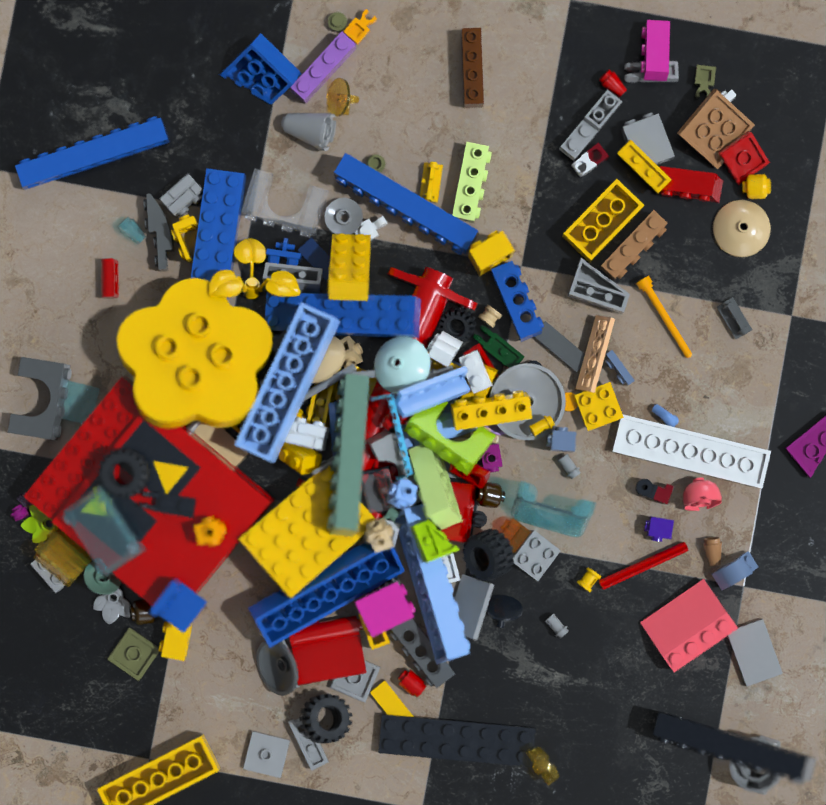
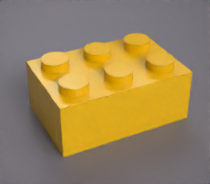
M496 230L489 234L487 240L483 243L479 240L471 245L468 258L479 276L513 257L515 250L503 231L498 233Z

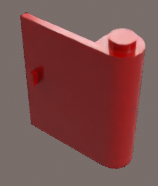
M357 615L319 622V625L307 626L289 637L293 656L298 667V686L367 673L360 630H363L361 620L357 619Z

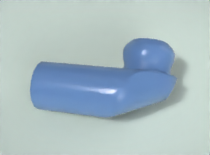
M658 404L653 407L652 412L660 417L667 426L675 427L678 424L679 419L677 416L672 415Z

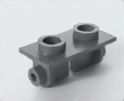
M733 297L717 306L718 311L735 339L752 331L751 326Z

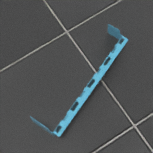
M390 394L372 397L370 400L388 396L392 416L393 413L396 414L397 419L394 420V424H397L396 432L401 453L402 450L405 451L406 457H403L407 473V476H398L396 480L407 478L408 475L413 473L394 396Z

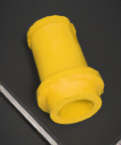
M550 415L543 416L544 419L529 426L534 436L547 429H553L552 427L555 426V423Z

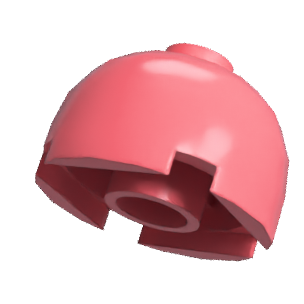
M704 478L693 479V483H690L683 492V504L685 510L699 511L698 507L706 506L707 509H710L722 503L719 488L715 483L704 480Z

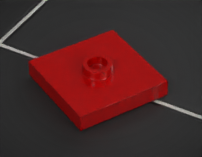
M748 131L718 152L737 184H741L747 179L748 175L755 174L770 163L751 131Z

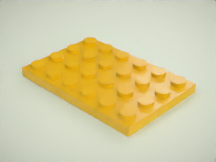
M330 467L313 475L239 539L242 545L290 599L365 535L367 523L376 520L360 502L358 531L355 535L342 536L330 534V529H327V519L331 514L328 504L329 498L333 494V490H330V481L334 475V471H331Z

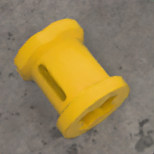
M587 567V572L576 583L591 593L592 586L601 576Z

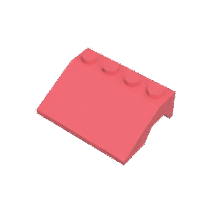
M704 579L640 622L673 672L738 629Z

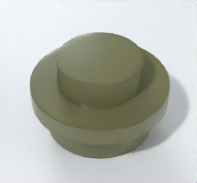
M332 13L328 18V25L333 31H342L347 25V18L343 13Z
M371 155L367 159L366 165L381 173L385 168V160L380 155Z

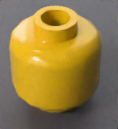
M765 174L748 175L746 181H743V193H747L749 199H764L771 193V180L767 179Z

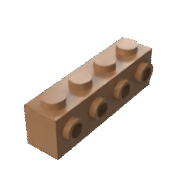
M653 210L600 266V269L613 281L617 277L621 279L627 272L625 268L630 263L634 265L641 258L638 254L643 249L647 251L654 244L652 242L654 237L657 235L660 238L667 230L665 228L667 222Z

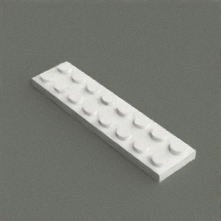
M623 415L624 418L619 421L612 452L761 489L763 487L771 454L769 450Z

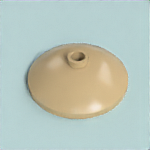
M737 200L726 204L717 213L713 222V235L718 246L727 254L735 257H748L756 254L766 245L770 236V221L765 211L759 205L747 200ZM745 224L747 226V229L742 230L740 228V225Z
M333 336L312 383H319L329 379L342 367L346 351L344 345L337 337Z

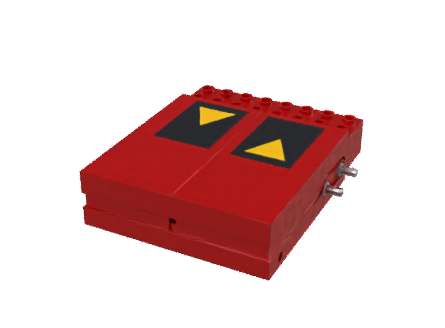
M121 377L24 495L29 502L49 517L53 524L151 606L155 605L176 578L198 594L239 545V539L253 528L256 521L262 517L276 500L194 432L201 424L200 421L194 420L190 427L183 425L177 428H161L145 420L135 404L134 382L128 377ZM128 448L136 450L138 454H142L145 457L144 460L148 461L149 464L147 466L150 469L148 474L150 479L146 483L147 486L139 494L128 498H115L113 495L107 494L106 489L101 487V481H98L100 474L97 473L98 469H100V462L104 460L103 457L111 451ZM119 462L115 466L114 477L116 481L122 485H128L132 482L134 470L129 463ZM142 491L163 492L197 498L194 518L140 508V503L143 502L156 504V498L142 496ZM214 517V520L220 519V522H223L226 528V534L220 540V544L209 546L208 543L199 545L194 526L203 523L202 519Z

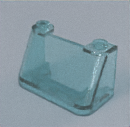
M519 481L511 508V515L515 520L571 537H581L584 534L593 515L596 502L580 500L576 503L575 507L571 508V511L537 502V488L531 483Z
M100 485L66 508L63 519L68 525L73 527L96 563L94 566L100 575L108 576L147 549L142 542L139 543L137 540H134L137 538L136 535L132 534L112 503L113 499L107 498L109 495L106 493V489H102Z

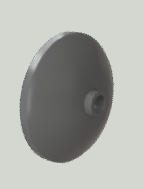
M263 641L259 645L256 654L257 668L261 679L277 695L285 696L292 693L298 681V667L293 654L281 642L269 647L266 641Z

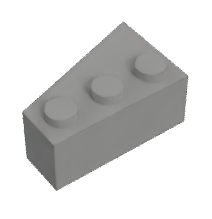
M581 258L568 296L623 314L630 294Z

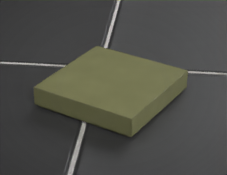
M129 627L107 660L140 681L158 655L159 647Z

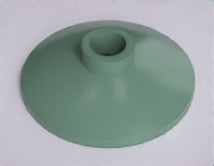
M98 560L91 562L84 571L86 586L97 594L108 595L114 593L122 583L117 576Z

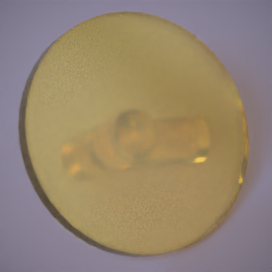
M337 78L331 83L328 90V110L330 113L335 114V116L349 115L351 103L357 104L359 96L350 95L348 82L343 78Z

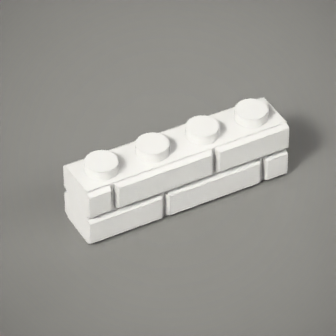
M296 417L284 442L324 451L330 429L324 427L325 423L314 421L313 424L306 423L305 418Z

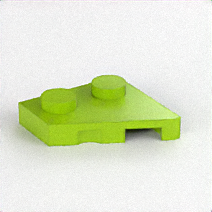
M430 520L410 527L425 564L459 551V548L456 545L453 546L446 539L447 536L442 531H439Z

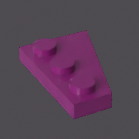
M826 415L785 448L809 478L812 477L826 454Z

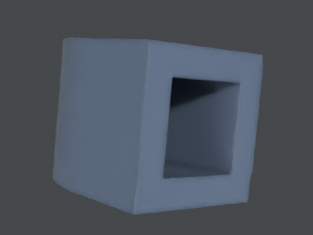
M747 551L732 562L712 573V576L720 589L724 590L752 574L758 568V565L750 552Z

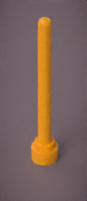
M648 275L636 283L639 290L642 289L643 292H646L684 356L690 358L692 352L653 291L652 280Z

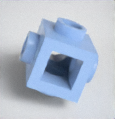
M400 479L390 485L386 502L397 508L404 509L416 502L418 486L413 485L407 479Z

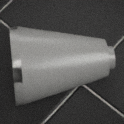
M288 113L282 118L281 127H283L284 132L320 150L327 151L330 148L327 146L328 142H332L334 139L336 121L333 120V117L336 116L332 113Z

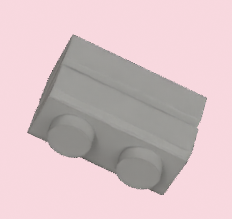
M187 174L159 199L175 217H182L189 211L188 207L192 203L197 204L202 200L203 189Z

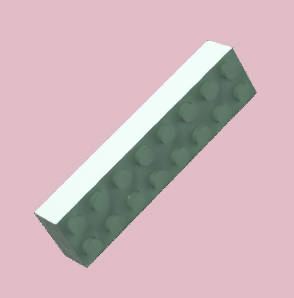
M346 374L340 380V384L338 383L337 395H340V398L336 404V414H339V417L335 421L334 433H337V436L333 442V452H336V456L332 459L331 471H334V475L330 481V490H333V494L329 498L328 509L331 510V514L327 519V529H330L331 535L354 536L358 531L369 376Z

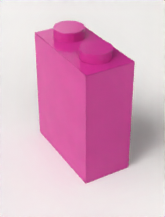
M397 581L355 602L371 637L414 617L413 613L416 610L412 602H407L404 596L408 593L403 583L399 585Z

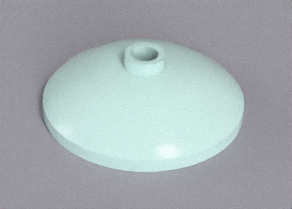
M395 337L382 345L375 357L374 370L376 378L383 388L395 394L426 381L430 371L428 351L423 344L411 337ZM397 360H400L399 366L395 365Z

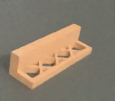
M595 316L575 389L595 393L614 325V318Z

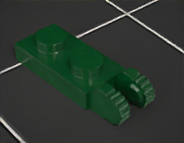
M484 325L480 326L481 331L491 337L487 343L479 335L474 334L472 336L488 353L507 368L519 364L525 357L498 334L493 333Z

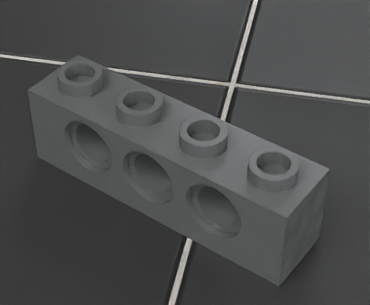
M413 618L391 628V631H389L395 641L398 639L403 644L401 649L407 656L411 654L415 659L413 662L414 666L419 672L421 670L427 675L425 680L431 687L435 685L438 688L455 675V672L447 662L439 663L438 669L434 672L427 669V664L435 661L430 640ZM412 631L415 635L414 639L406 641L403 637L404 632ZM418 646L426 648L424 656L416 655L415 649Z

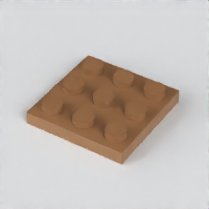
M713 89L677 134L712 166L718 169L723 164V160L718 152L750 131L755 125L718 90Z

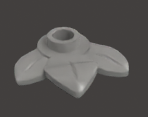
M118 588L114 593L98 596L94 601L93 609L102 611L105 622L111 624L117 620L119 615L129 618V607L131 604L124 598L122 590ZM110 595H116L117 599L113 600Z

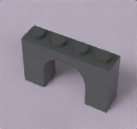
M21 357L18 376L43 381L50 390L51 399L48 408L38 416L29 417L11 414L8 433L58 441L62 431L60 426L61 418L65 414L64 401L68 396L67 384L72 374L71 365Z

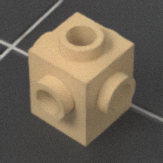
M350 336L341 339L340 341L346 351L343 367L346 368L351 364L356 366L363 362L361 345L355 343Z
M385 518L366 524L367 532L364 533L368 544H372L375 553L394 547L392 537L394 531L392 525H388Z

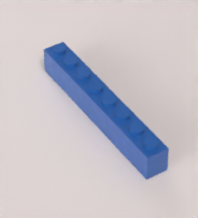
M151 117L143 124L133 123L128 125L127 129H115L106 136L102 134L96 135L88 142L84 140L78 141L70 148L66 146L57 148L56 152L52 154L46 152L39 154L38 158L30 160V158L19 161L20 164L15 165L22 188L27 190L169 143L170 141L163 120Z

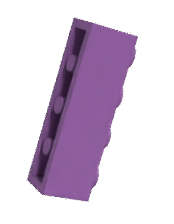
M341 31L290 87L291 91L306 104L357 49L356 43Z

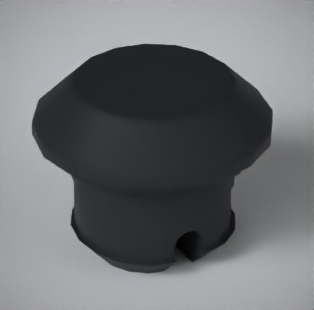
M482 511L473 512L472 525L476 528L483 527L487 522L486 514Z

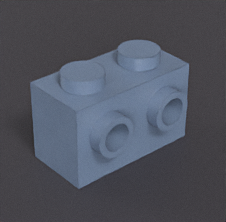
M556 427L555 430L551 431V434L547 435L546 446L550 447L549 451L574 452L576 432L568 431L566 427Z

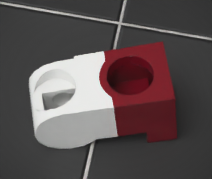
M598 142L571 166L580 177H583L607 160L609 155Z

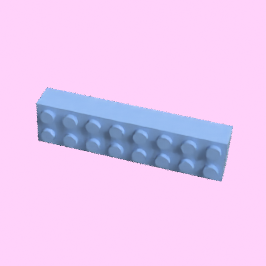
M303 303L300 304L235 443L236 446L275 463L340 323L338 319Z
M421 504L401 510L395 522L401 524L398 535L436 664L469 654L470 645L463 633L464 625L457 613L459 608L452 596L453 587L447 579L448 571L446 565L443 564L441 558L425 564L410 527L430 520L424 514L423 507L425 505Z

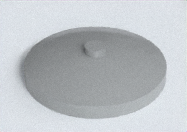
M532 363L517 364L504 370L492 384L489 398L498 393L510 395L513 391L523 390L530 396L532 419L496 424L505 434L519 440H535L549 434L561 421L566 404L565 392L559 379L547 368ZM550 415L555 423V426L552 427L553 429H547L534 436L529 426L544 419L543 416Z

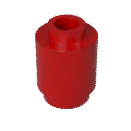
M411 669L408 671L404 670L398 677L400 680L398 684L416 698L427 687L424 681Z

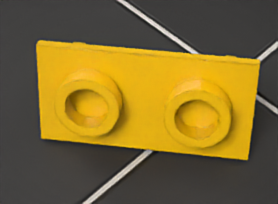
M424 162L419 196L429 202L438 203L443 165L437 164V162Z

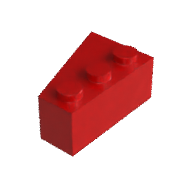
M451 482L463 521L440 531L447 536V540L467 542L466 540L470 537L477 486Z

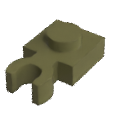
M696 66L694 85H699L695 93L697 99L700 92H705L706 98L710 94L708 87L714 86L716 67Z

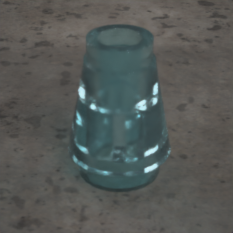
M129 216L118 226L122 234L137 244L146 237L136 221Z

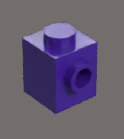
M649 517V520H646L644 525V531L647 532L646 536H651V540L662 542L663 538L671 539L674 520Z

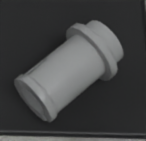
M568 454L558 460L567 472V477L573 479L581 473L579 471L580 468L576 467Z
M552 614L545 621L556 633L555 636H558L560 639L569 632L567 625L564 626L555 614Z

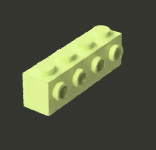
M466 142L452 214L461 221L474 223L475 219H479L481 208L477 207L478 201L483 200L485 190L481 189L482 181L486 182L488 170H485V165L490 163L492 152L488 151L489 146Z

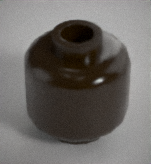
M487 482L482 489L477 487L475 499L482 507L497 508L501 502H504L505 491H502L500 484Z
M144 599L135 600L132 606L129 607L131 621H134L137 625L153 623L155 616L149 612L153 606Z

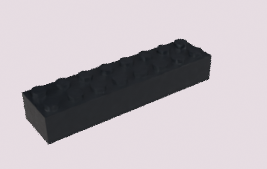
M667 713L658 714L653 732L654 736L659 737L658 741L668 744H675L677 742V747L691 750L695 748L694 752L703 755H711L712 753L713 758L723 761L732 759V764L747 767L751 765L750 769L766 772L768 770L771 776L785 778L787 776L788 781L798 784H804V781H811L817 758Z

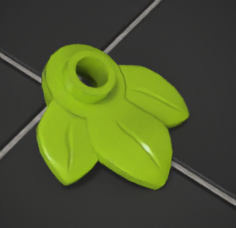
M31 505L29 510L32 516L27 518L21 524V527L25 531L33 533V543H42L58 527L55 524L52 527H48L47 521L51 519L37 507Z

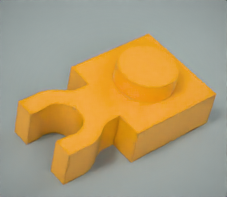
M367 9L362 13L360 20L355 17L343 31L357 45L370 32L368 26L374 24L377 20L375 16L371 20L365 18L369 13Z

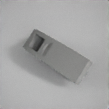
M607 90L561 145L559 150L574 161L604 126L622 101Z

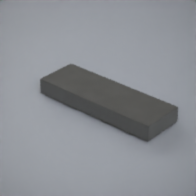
M545 321L543 323L544 327L541 328L542 334L535 336V338L577 373L582 367L585 354Z

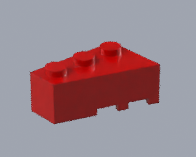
M660 166V169L672 179L660 191L661 195L668 197L678 195L684 199L693 198L705 202L719 203L723 180L716 173Z

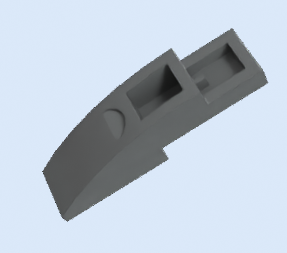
M146 194L147 199L143 200L144 211H147L148 218H145V229L150 234H156V237H153L154 248H157L158 253L154 257L155 267H158L161 272L168 271L167 252H175L171 229L159 204L151 194Z

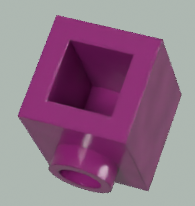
M499 444L490 445L481 457L483 468L491 473L498 472L499 467H503Z

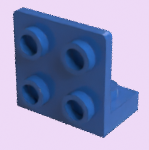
M176 578L149 612L154 616L160 615L184 633L207 604V601Z

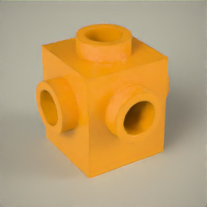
M214 517L202 519L203 523L194 526L199 545L208 543L209 546L220 544V540L226 534L224 523H221L220 519L214 520Z

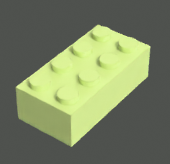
M423 444L409 449L410 465L415 471L413 478L420 488L418 495L421 501H424L425 507H423L425 516L430 518L432 523L441 530L462 522L463 520L444 460Z

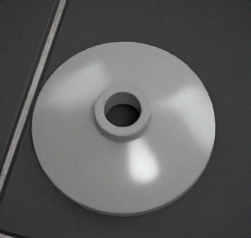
M336 199L328 205L325 211V223L334 234H353L362 224V210L352 199ZM343 215L348 216V219L346 221L341 220V217Z

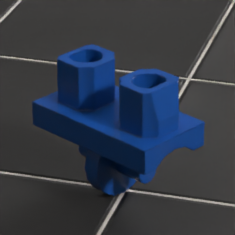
M284 238L283 243L276 242L275 248H280L282 251L267 249L268 263L279 264L280 258L287 259L286 265L298 266L299 261L302 259L301 253L287 251L295 250V245L288 244V238Z

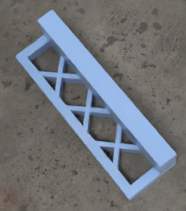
M466 366L399 391L395 398V404L402 418L469 393L471 389L464 379L468 372Z

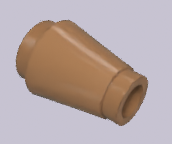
M720 537L705 538L703 546L709 566L721 565L722 542Z

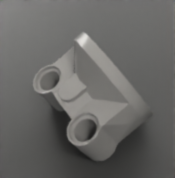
M761 735L759 738H751L780 747V741ZM730 759L729 768L732 778L740 787L747 791L765 795L780 780L778 777L769 775L768 770L761 774L750 769L751 765H748V767L731 763L732 759Z

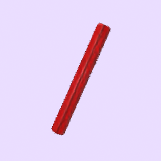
M681 542L599 580V584L605 590L687 552L688 547L685 542Z

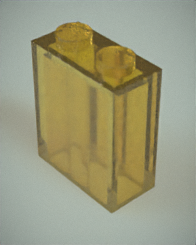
M53 528L47 535L49 539L45 543L41 541L34 549L36 554L33 558L69 588L92 562L94 557L61 529L58 528L56 530Z

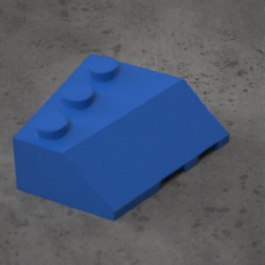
M260 33L220 75L224 78H231L235 81L234 84L240 87L243 85L250 89L253 95L272 105L295 83L302 73Z

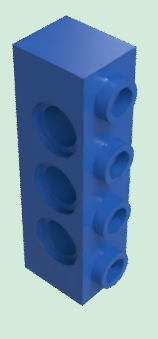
M513 261L491 269V274L520 342L542 334L543 322L540 316L536 317L534 311L537 309L533 299L529 300L526 294L529 293L526 283L521 282L519 276L522 273L518 264L514 265ZM510 279L515 280L516 285L508 287L505 284L506 281ZM521 297L524 302L521 305H516L513 299ZM523 314H528L531 316V320L523 322L520 317Z

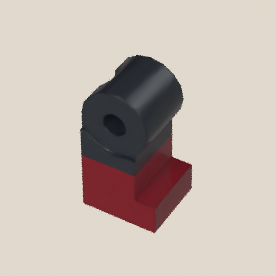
M642 479L636 484V491L639 495L666 505L674 486L665 484L664 488L656 486L648 479Z

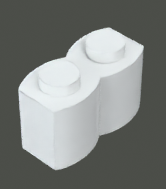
M444 331L441 334L437 333L427 348L429 357L449 367L463 342Z

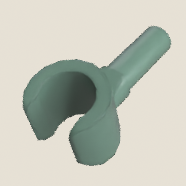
M390 508L383 518L386 521L390 519L394 522L400 512Z

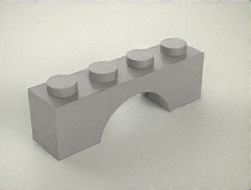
M385 430L367 440L374 457L378 461L393 462L397 467L398 476H407L402 453L397 446L399 440L395 433L391 434L388 430ZM413 474L408 475L407 478H403L411 481L413 485L418 486L416 493L418 494V490H420L419 485L415 483L413 479ZM419 495L417 496L416 502L406 508L412 507L415 504L421 502Z

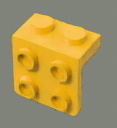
M185 215L179 218V222L172 224L174 229L171 230L174 240L181 245L178 250L182 259L192 263V257L182 234L198 228V221L194 216Z

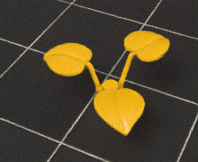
M251 238L244 239L234 249V257L238 262L243 264L250 263V278L245 281V284L240 276H235L233 271L221 270L212 277L209 285L210 297H234L242 291L246 298L256 299L264 286L267 292L274 296L294 297L299 296L301 293L296 278L287 271L274 272L271 275V279L266 278L260 285V282L253 277L254 263L264 262L266 259V249L261 242Z

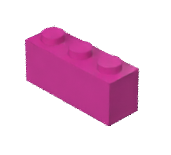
M647 20L646 27H642L641 38L645 39V44L641 46V56H644V61H641V73H644V80L667 81L669 74L670 21Z

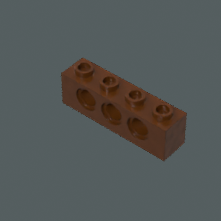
M462 28L464 108H483L481 28Z

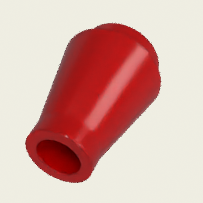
M610 69L599 79L602 83L601 86L619 97L627 90L616 73Z

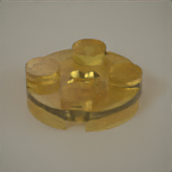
M540 747L533 748L527 752L530 760L534 762L532 765L537 775L542 774L547 785L552 784L559 778L555 766L549 763V757Z

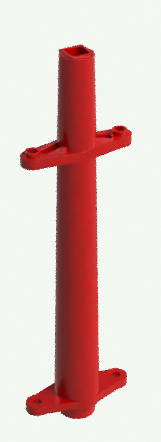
M393 267L389 269L388 275L416 287L412 296L421 299L419 338L414 339L423 344L425 348L428 346L447 301L473 311L476 309L478 303L449 289L453 278L444 273L425 267L422 276H417ZM400 360L396 361V366L400 365ZM378 380L367 403L362 471L371 470L376 460L367 440L385 430L389 431L382 424L386 417L387 406L389 405L388 396L375 400L370 399L380 395L393 394L394 398L397 396V394L383 388ZM369 474L362 475L361 491ZM299 478L296 486L301 487L306 481ZM365 507L376 520L385 516Z

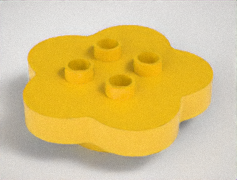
M190 278L177 282L167 290L158 306L140 309L132 313L124 320L118 332L117 346L120 361L125 369L135 377L134 399L136 407L145 420L157 427L177 428L194 420L217 428L231 427L241 423L248 417L256 400L257 381L255 376L265 367L270 357L272 334L266 321L252 310L230 305L226 297H210V282L204 279Z

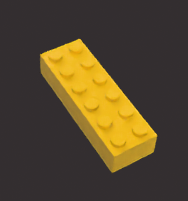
M204 734L104 784L97 790L105 805H153L218 772L221 768Z

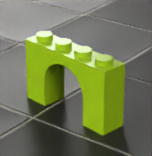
M448 402L414 414L404 431L466 475L470 473L496 437V435L483 426L478 427L472 436L463 442H453L443 437L437 429L436 421L444 412Z

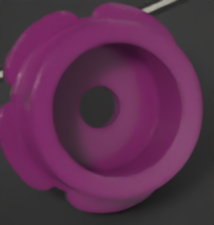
M18 505L12 509L13 513L10 516L15 521H19L29 515L28 507Z

